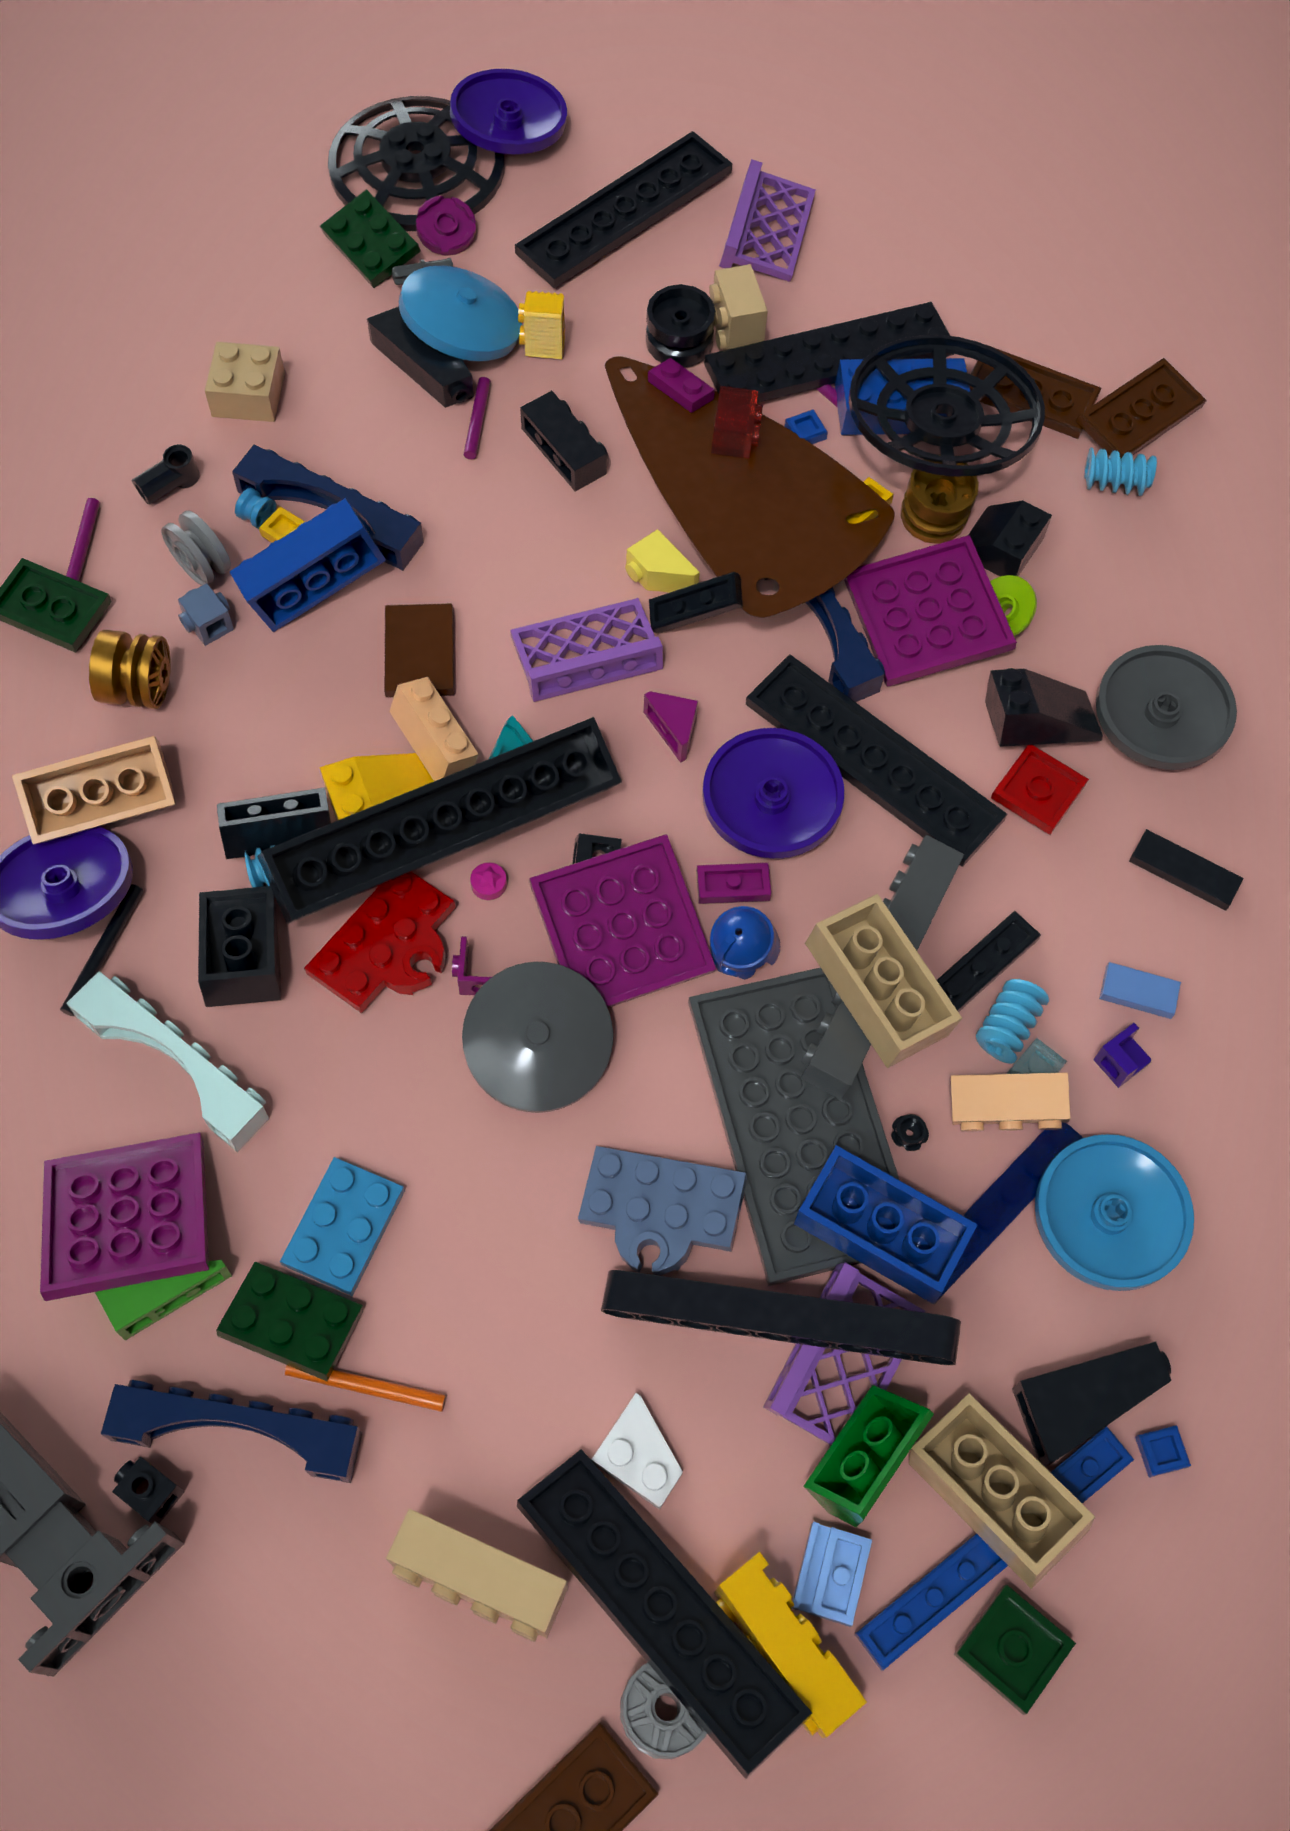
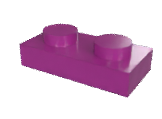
M672 358L667 359L648 371V382L691 413L714 400L715 389Z
M768 863L697 865L696 875L699 904L770 901L771 899Z

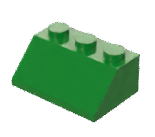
M872 1385L803 1487L829 1514L857 1528L865 1519L934 1413L926 1407Z

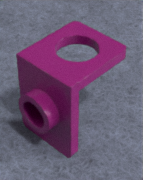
M461 936L460 955H453L452 977H458L460 995H475L480 989L475 987V985H484L492 977L467 976L469 947L466 936Z

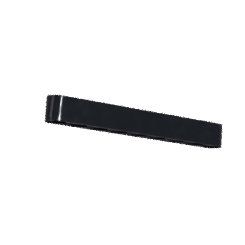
M610 1270L608 1272L601 1312L620 1318L938 1365L956 1364L961 1327L960 1320L944 1315L621 1270Z

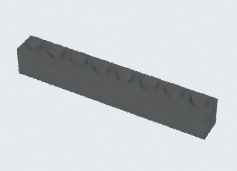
M925 835L919 846L912 843L903 860V863L908 865L905 873L899 870L889 887V890L895 892L892 899L884 898L883 900L916 951L964 856L963 853L928 835ZM836 991L831 1003L837 1005L833 1015L826 1012L816 1031L822 1035L818 1045L811 1042L801 1060V1063L807 1065L801 1079L841 1100L851 1087L871 1043Z

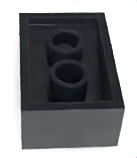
M1024 668L990 670L985 703L1000 747L1102 741L1103 734L1086 691Z
M270 886L199 893L198 983L206 1007L281 1000V971L275 896Z

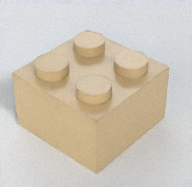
M751 264L715 270L714 284L709 286V293L716 311L714 326L716 328L718 349H723L724 351L764 341L768 310Z
M216 342L205 387L211 416L275 422L285 376L280 348L277 346Z

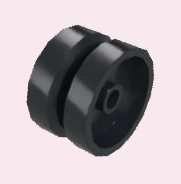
M683 284L667 286L657 291L650 298L646 315V344L649 353L655 360L662 363L672 358L683 367L694 366L704 361L705 355L711 352L714 338L713 328L716 311L712 299L704 291L694 286Z

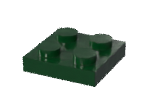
M1006 1584L1000 1589L954 1655L1021 1714L1025 1715L1029 1712L1076 1643Z

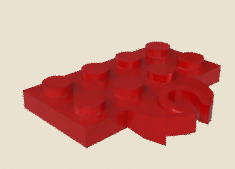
M412 872L382 884L376 888L304 967V970L308 976L360 1013H363L385 987L399 994L413 995V992L427 988L432 984L431 978L426 972L413 970L416 962L429 960L432 962L435 971L442 973L444 969L445 958L447 957L441 938L435 931L456 908L455 902Z

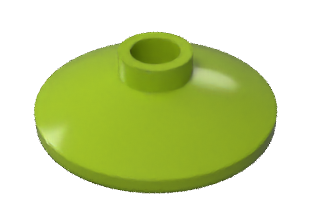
M1014 575L997 577L990 582L1004 614L1008 608H1012V611L1005 617L1015 637L1031 623L1037 608V598L1034 589L1026 580Z

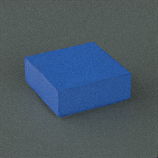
M814 409L785 419L784 427L811 444L827 439L828 432Z
M1177 1425L1140 1434L1135 1437L1149 1478L1186 1469L1191 1466Z

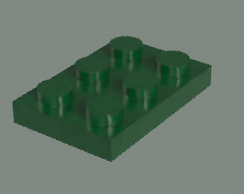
M367 189L320 225L325 236L373 288L392 275L393 267L406 264L421 252L418 243Z
M22 558L0 587V621L76 653L112 601L108 593Z
M254 1262L217 1327L216 1332L220 1338L328 1381L363 1313V1305Z

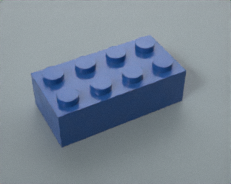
M965 358L946 359V368L967 373ZM863 359L840 360L834 386L837 393L841 435H863L857 428L849 407L851 381L855 370ZM892 359L887 362L898 375L914 369L933 367V359ZM877 369L870 373L863 382L858 399L876 405L880 392L888 383ZM933 378L916 380L907 384L915 391L920 387L933 384ZM947 379V384L970 392L969 385ZM895 391L889 398L886 407L905 411L907 400L899 392ZM860 411L864 421L875 434H885L878 422L877 416ZM942 413L939 414V415H941V416H943V417H947L946 414H942ZM888 419L891 428L896 434L911 433L905 422Z
M344 498L338 503L330 505L324 512L310 521L302 523L296 530L285 537L272 542L266 549L252 558L244 560L239 566L231 570L230 574L247 603L272 632H275L382 564L386 559L347 499Z
M837 1145L800 1207L794 1225L932 1304L942 1294L978 1225Z

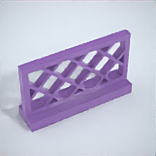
M751 159L719 267L731 268L733 263L741 266L751 264L753 270L790 282L816 189L760 171L762 162ZM762 183L774 187L777 192L768 195L762 187ZM796 194L807 199L802 203L796 204L791 195ZM783 199L788 207L779 210L774 201ZM766 205L771 213L762 216L756 207ZM794 214L799 223L790 226L785 217ZM777 220L782 229L773 232L768 223ZM760 226L765 235L756 238L750 229ZM788 236L793 245L784 247L778 238ZM771 242L776 251L767 253L761 244ZM754 248L759 257L752 258L743 255L742 252ZM782 257L788 268L776 266L772 260Z
M639 598L510 630L512 641L529 683L533 702L663 669V646L659 637H655ZM633 611L636 614V618L632 623L619 619L621 614ZM596 620L605 623L600 631L586 627L589 622ZM612 626L626 631L621 639L607 634ZM561 629L573 631L568 639L554 635L557 630ZM580 634L594 639L589 647L575 642ZM633 634L646 638L634 643L628 642ZM529 637L541 639L535 647L524 644L521 639ZM548 642L561 647L556 655L543 651ZM601 642L614 646V648L602 651L596 650ZM569 650L582 654V656L564 659ZM537 658L550 663L535 668L531 667Z
M846 1262L836 1265L820 1296L823 1299L853 1303L852 1296L858 1284L872 1291L876 1306L900 1307L903 1310L926 1312L860 1274L858 1269ZM881 1297L890 1301L891 1304L883 1306ZM795 1344L763 1408L783 1417L832 1445L836 1437H834L830 1419L849 1413L852 1416L858 1405H854L848 1383L869 1377L871 1386L874 1385L887 1390L902 1359L890 1358L887 1366L873 1369L869 1354L861 1353L867 1372L846 1378L840 1354L849 1351L831 1349V1352L823 1354L825 1350L823 1347ZM833 1356L840 1380L819 1386L815 1368L819 1360ZM882 1372H883V1374H882V1376H881V1378H880V1380H879V1382H878V1384H877V1380H876L875 1374H879V1373H882ZM811 1378L813 1388L805 1390ZM842 1385L848 1408L828 1414L821 1391ZM815 1393L821 1413L820 1417L806 1421L793 1413L800 1397ZM823 1422L826 1432L813 1424Z

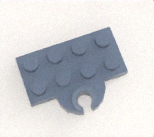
M596 1146L578 1220L580 1224L615 1230V1243L622 1260L638 1273L642 1268L639 1259L640 1251L648 1245L659 1247L660 1255L652 1263V1273L657 1276L663 1275L673 1270L678 1271L688 1260L693 1245L732 1252L747 1175L745 1172Z

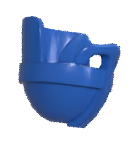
M739 906L731 908L721 914L712 927L710 934L711 955L717 970L726 975L746 980L752 977L756 969L763 966L766 962L773 965L780 953V939L776 929L765 914L753 907ZM738 931H742L741 935H736Z

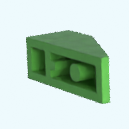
M222 1260L209 1261V1270L97 1291L95 1294L115 1331L124 1340H127L232 1277V1274Z

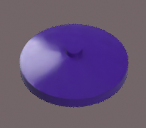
M489 69L471 74L456 85L450 98V117L456 130L465 139L483 149L502 154H528L546 149L560 139L566 128L567 105L561 93L552 84L536 75L514 69Z
M761 728L735 736L716 751L705 771L702 797L708 820L726 842L747 854L778 859L794 857L808 852L821 844L832 833L842 812L845 790L838 765L832 756L816 741L787 729Z
M102 827L92 828L36 845L32 844L30 835L14 843L0 855V928L20 938L53 939L77 933L102 920L123 900L132 882L133 865L124 843L114 833Z

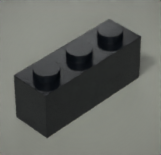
M550 391L520 407L521 429L574 491L607 474L608 453L605 446L601 442H596L590 435L586 424L581 420L578 421L572 414L565 400H560L553 391Z
M325 787L217 804L219 830L226 859L245 857V851L249 856L255 855L256 848L264 851L269 849L271 845L276 846L331 823Z

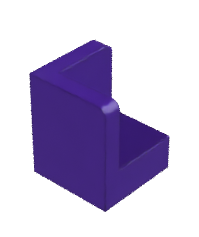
M1135 1023L1106 1043L1093 1059L1118 1088L1151 1062V1058L1133 1039L1139 1030Z

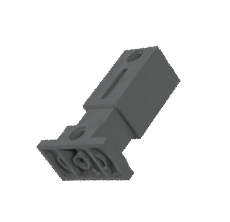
M0 1412V1562L19 1568L38 1589L30 1599L53 1623L50 1628L44 1626L27 1641L25 1644L27 1651L18 1660L30 1673L54 1677L184 1543L173 1531L157 1522H154L150 1527L144 1525L137 1530L127 1543L128 1549L118 1539L99 1530L96 1531L79 1513L86 1504ZM93 1577L92 1586L87 1591L88 1582Z

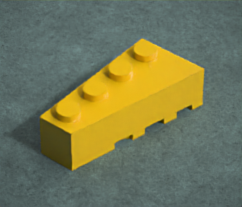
M759 1551L717 1587L714 1594L719 1600L716 1603L732 1622L735 1621L746 1635V1638L810 1709L812 1714L803 1724L807 1732L811 1736L818 1732L821 1738H827L866 1704L867 1701L835 1656L829 1650L824 1653L819 1647L822 1640L810 1621L801 1613L796 1616L791 1610L794 1607V1603L791 1600L792 1596L783 1583L778 1582L774 1577L770 1580L768 1579L763 1569L769 1564Z

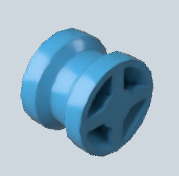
M253 488L243 491L235 506L236 516L244 521L250 520L252 526L258 529L276 511V502L269 497L262 498L260 493Z

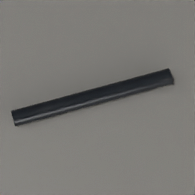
M130 885L127 894L119 904L61 1006L60 1010L63 1013L74 1016L66 1003L99 972L144 892L139 886Z

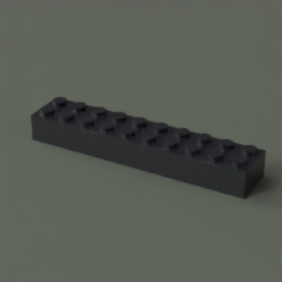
M592 717L266 849L257 857L285 921L289 924L611 789L622 783L596 720Z

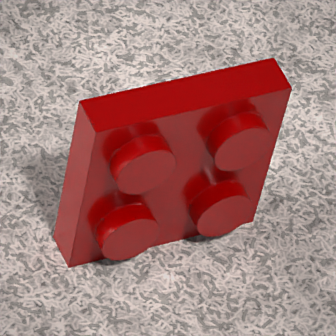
M1027 745L993 791L991 799L1051 835L1082 792L1089 779L1034 745Z

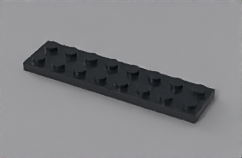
M692 131L515 244V254L553 288H556L732 173L733 163Z
M928 302L705 355L704 365L725 409L729 410L820 388L827 384H835L840 360L864 359L875 349L889 342L919 335L950 336L933 303ZM933 352L907 354L894 359H933ZM946 353V357L954 355L951 353Z
M791 654L746 697V705L776 728L798 732L820 744L832 756L844 779L924 838L925 835H928L963 853L964 856L959 864L962 867L1006 819V812Z
M582 1449L517 1500V1508L745 1779L810 1718L812 1714L810 1709Z

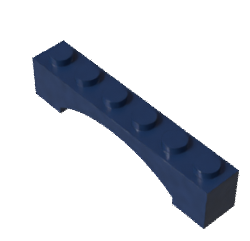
M254 444L232 471L237 491L240 494L248 488H253L260 493L262 498L269 497L272 500L302 502L324 509L346 498L385 557V563L404 571L424 543L421 522H418L413 516L401 514L381 501L376 502L369 499L356 489H348L335 483L330 477L318 475L306 469V467L298 462L293 463L280 457L270 449L265 450Z
M833 587L805 602L819 619L830 641L834 662L831 665L828 682L855 702L879 693L885 676L883 664L878 658H874L868 649L865 636L861 632L858 633L855 629L849 611L845 607H841L835 598Z
M130 1380L128 1386L114 1385L101 1435L110 1441L150 1448L153 1439L179 1430L197 1427L236 1428L269 1437L290 1448L307 1462L305 1471L312 1477L351 1483L362 1436L358 1426H353V1419L337 1415H330L328 1421L312 1419L313 1412L297 1408H289L288 1414L272 1412L273 1405L257 1401H249L248 1407L232 1405L234 1399L217 1394H209L208 1400L192 1398L194 1392L177 1387H169L168 1393L153 1391L154 1385L137 1380Z

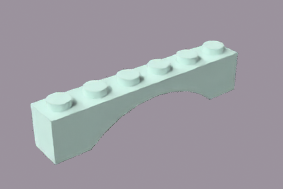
M99 971L66 1003L75 1017L101 1039H122L142 1043L160 1050L178 1062L195 1083L200 1097L202 1117L209 1129L238 1152L269 1119L263 1107L266 1101L252 1088L249 1087L244 1091L236 1084L238 1078L227 1067L221 1065L219 1068H216L208 1060L211 1056L199 1044L194 1042L190 1046L181 1038L184 1034L171 1021L167 1020L164 1024L155 1017L157 1014L156 1010L147 1001L140 998L136 1002L128 995L131 992L130 989L119 978L114 976L112 979H108Z

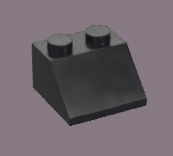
M1024 500L988 506L968 534L973 541L984 569L1000 577L1005 575L1019 576L1043 541L1052 515Z

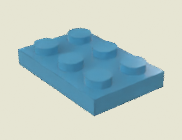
M334 1157L280 1260L281 1265L353 1296L405 1192L404 1186Z

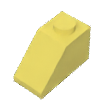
M658 529L627 549L626 572L633 581H638L646 590L670 593L699 583L700 572Z

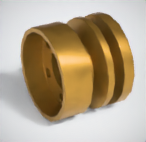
M956 463L957 465H968L967 463ZM914 469L901 504L900 516L904 527L914 537L924 542L939 544L956 538L963 531L977 498L979 486L977 476L952 477Z
M100 631L94 640L89 663V684L94 700L99 703L122 705L128 699L134 707H141L142 705L150 709L161 707L166 698L171 671L170 649L167 640L163 636L153 635L149 638L145 634H139L132 640L131 635L127 632Z

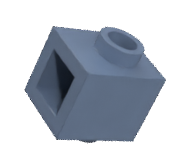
M207 583L197 589L188 591L178 599L182 611L178 617L188 633L194 631L205 646L234 630L228 612L230 610L228 602L221 592L215 594Z

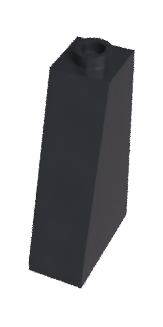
M399 306L367 318L371 343L445 408L474 397L472 375L463 360L444 354L419 339L404 322Z
M1152 1342L1020 1381L1012 1390L1038 1461L1044 1467L1051 1465L1171 1382V1365L1167 1355L1159 1350L1156 1342Z

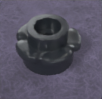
M912 1114L901 1116L892 1125L894 1129L891 1134L893 1142L898 1147L903 1146L907 1151L919 1150L921 1144L926 1143L928 1140V1129L925 1122L919 1116ZM911 1130L913 1132V1135L908 1136L906 1134V1131Z

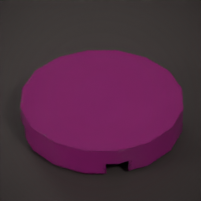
M435 196L425 201L418 210L416 219L417 236L422 244L434 253L456 255L465 251L473 242L476 232L475 215L470 207L458 198L451 197L450 199L444 198V196Z

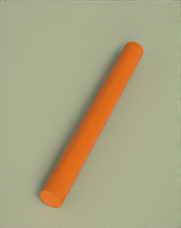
M286 1365L285 1376L440 1412L443 1411L446 1395L334 1369L328 1381Z

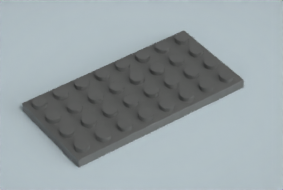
M821 967L689 997L688 1000L735 1170L745 1172L747 1175L743 1198L768 1286L832 1271L837 1264L844 1262L851 1266L861 1264L847 1254L794 1225L800 1207L836 1145L899 1180L863 1064H861L851 1087L841 1100L801 1079L807 1066L801 1063V1060L811 1042L818 1045L822 1035L816 1031L826 1012L833 1015L837 1005L831 1003L836 990Z

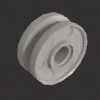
M190 510L184 511L178 518L180 527L174 523H168L162 527L161 534L169 551L183 570L198 584L204 585L207 583L209 585L214 581L212 569L219 574H224L230 570L231 562L224 546L211 528L197 514Z
M648 1663L644 1664L629 1679L621 1697L620 1720L626 1737L637 1750L654 1759H674L692 1751L706 1737V1731ZM668 1696L676 1702L677 1715L674 1720L664 1721L656 1715L655 1702L657 1698Z

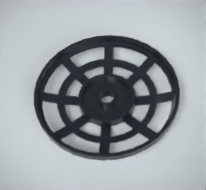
M408 96L379 102L350 118L340 128L332 141L328 156V169L334 191L344 205H347L356 196L346 187L342 178L358 171L367 184L378 191L375 199L383 207L389 196L402 199H426L427 201L455 189L467 179L480 188L477 194L464 202L470 207L473 214H476L490 202L501 185L504 175V154L495 152V164L492 174L488 180L473 170L477 161V145L471 143L462 135L447 136L440 129L446 121L452 123L450 100L430 96ZM410 106H429V107H435V108H442V110L440 111V110L433 109V108L410 107ZM393 109V111H389L383 115L378 116L377 118L369 122L366 126H358L360 123H362L370 117H373L381 112ZM409 114L433 115L434 117L428 123L412 122ZM394 117H397L400 124L389 131L376 129L378 125ZM347 135L358 136L354 145V160L337 168L336 157L340 144ZM366 138L381 141L379 151L362 156ZM468 145V156L464 164L451 158V147ZM414 150H419V151H421L420 153H417V154H412V153H411V151H414ZM381 162L388 175L384 181H381L369 171L367 166ZM447 168L457 173L449 180L439 185H434L433 179L444 173ZM399 180L411 183L421 182L422 188L396 187V184ZM388 212L405 231H416L417 215Z
M919 335L905 337L875 349L863 359L855 370L849 391L851 416L857 428L868 442L881 453L898 463L936 475L952 477L977 476L993 473L1011 466L1032 450L1039 439L1045 420V404L1041 391L1034 379L1022 366L1009 356L990 346L955 336ZM933 352V367L914 369L900 375L887 363L894 358L907 354ZM946 353L973 358L993 367L994 370L982 380L969 373L946 368ZM875 369L888 381L879 394L877 405L858 399L863 382ZM1006 376L1023 393L1030 409L1011 413L1005 399L994 387ZM933 378V384L920 387L915 391L907 384L916 380ZM947 379L962 382L974 389L968 392L960 387L947 384ZM895 391L899 392L907 400L905 411L886 407L889 398ZM984 396L988 397L995 405L999 414L984 415L983 407L979 401ZM860 411L877 416L882 430L891 442L886 443L875 434L864 421ZM941 413H942V414H946L947 417H943V416H941V415H939V414H941ZM888 419L905 422L911 433L899 437L891 428ZM1032 420L1029 439L1023 447L1016 452L1002 447L1009 437L1012 424ZM1001 425L1000 433L992 443L978 436L981 427ZM924 441L928 444L939 446L940 455L925 452L913 447V445ZM968 443L981 450L968 455L954 456L953 447ZM902 450H905V451H907L908 453H910V454H912V455H915V456H917V457H920V458H922V459L915 458V457H913V456H911V455H908V454H906V453H904V452H901V451H902ZM989 455L1002 458L990 463L977 465L956 464L974 462L986 458Z

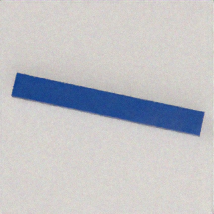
M1106 1426L1050 1473L1081 1503H1084L1134 1461V1459ZM976 1533L856 1632L855 1636L880 1670L883 1671L1008 1565Z

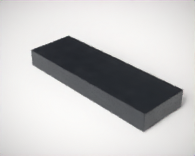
M731 572L649 599L652 631L659 634L743 607L740 575L736 572Z
M1147 829L1129 862L1225 911L1231 905L1244 879Z

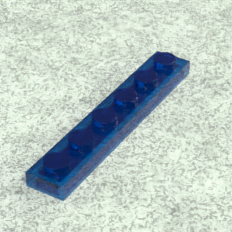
M1062 1123V1129L1044 1130L963 1215L978 1225L942 1294L934 1304L939 1301L1034 1200L1043 1172L1058 1153L1070 1144L1083 1139L1070 1125Z

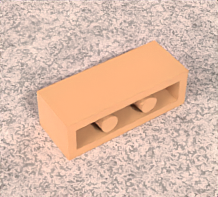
M424 677L397 685L389 712L432 779L436 781L475 765L479 755L430 679Z
M1068 1073L951 1076L953 1125H961V1131H983L984 1124H999V1130L1002 1131L1023 1130V1123H1038L1039 1130L1062 1129V1123L1070 1121Z

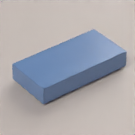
M1109 962L1106 966L1099 999L1172 1019L1176 1011L1181 982Z

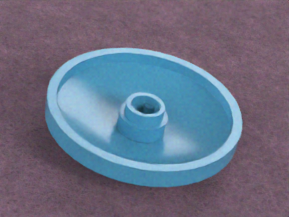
M451 266L424 267L414 271L406 278L399 295V311L408 328L427 345L449 356L469 361H491L509 354L519 339L522 323L518 322V308L514 301L495 283L474 272Z
M1095 1135L1070 1144L1050 1162L1043 1172L1037 1187L1035 1197L1036 1222L1046 1248L1067 1272L1094 1287L1113 1291H1129L1147 1287L1170 1273L1183 1259L1191 1243L1194 1229V1210L1191 1196L1184 1180L1176 1168L1161 1153L1133 1138L1120 1135Z

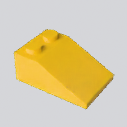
M416 753L353 756L319 767L337 821L434 782Z

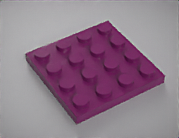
M970 535L860 566L844 579L873 654L883 664L885 670L883 679L887 687L1015 650L1016 639Z
M667 834L529 878V883L558 965L572 969L586 978L600 993L607 1008L713 973L716 970Z
M200 1132L44 1161L40 1294L44 1301L209 1270L204 1141Z

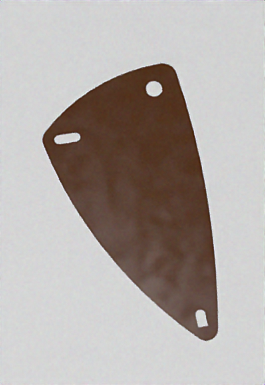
M623 356L612 357L606 361L605 369L625 423L658 489L717 577L731 572H736L740 575L743 607L741 608L747 614L758 618L770 617L821 595L854 572L871 555L886 535L895 517L893 508L852 472L804 438H799L796 433L748 406L726 410L717 391L714 392V400L691 413L648 382V371L655 366ZM631 367L637 379L635 381H627L619 369ZM870 509L876 510L879 513L877 518L856 524H850L846 521L847 516ZM763 578L773 579L779 584V591L773 595L762 594L757 590L756 583Z

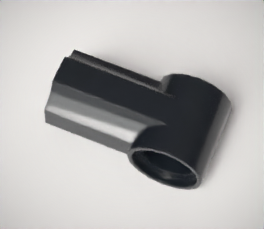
M177 444L167 448L163 454V460L132 479V483L142 499L147 504H151L176 487L188 488L193 486L199 479V470L191 450L185 445Z

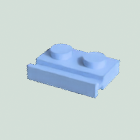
M813 1521L793 1597L794 1607L791 1609L800 1610L851 1627L854 1621L872 1539L833 1527H826Z

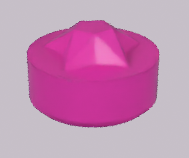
M483 863L478 865L471 873L472 891L480 899L494 900L505 892L507 887L506 874L499 865Z

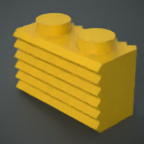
M529 290L526 292L525 303H519L518 322L524 323V326H520L519 344L525 345V356L563 359L565 344L564 295L562 293L556 294L555 292L553 294L550 292L545 294L543 291L532 293Z

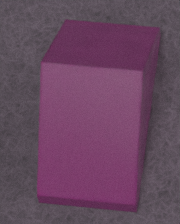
M649 691L644 694L643 713L681 763L687 759L696 722L698 701Z

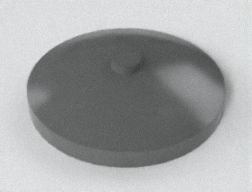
M1150 645L1126 652L1109 666L1101 680L1096 695L1098 720L1108 739L1131 759L1154 768L1181 770L1207 762L1224 747L1236 723V701L1225 677L1203 657L1179 647Z
M527 962L504 969L490 978L478 990L464 1018L462 1043L468 1067L474 1079L488 1095L510 1108L524 1112L542 1113L570 1106L586 1096L595 1087L609 1063L613 1045V1027L606 1003L597 989L586 978L572 969L555 963Z

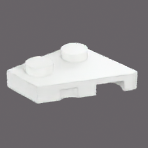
M635 1393L591 1461L660 1510L683 1471L643 1399Z

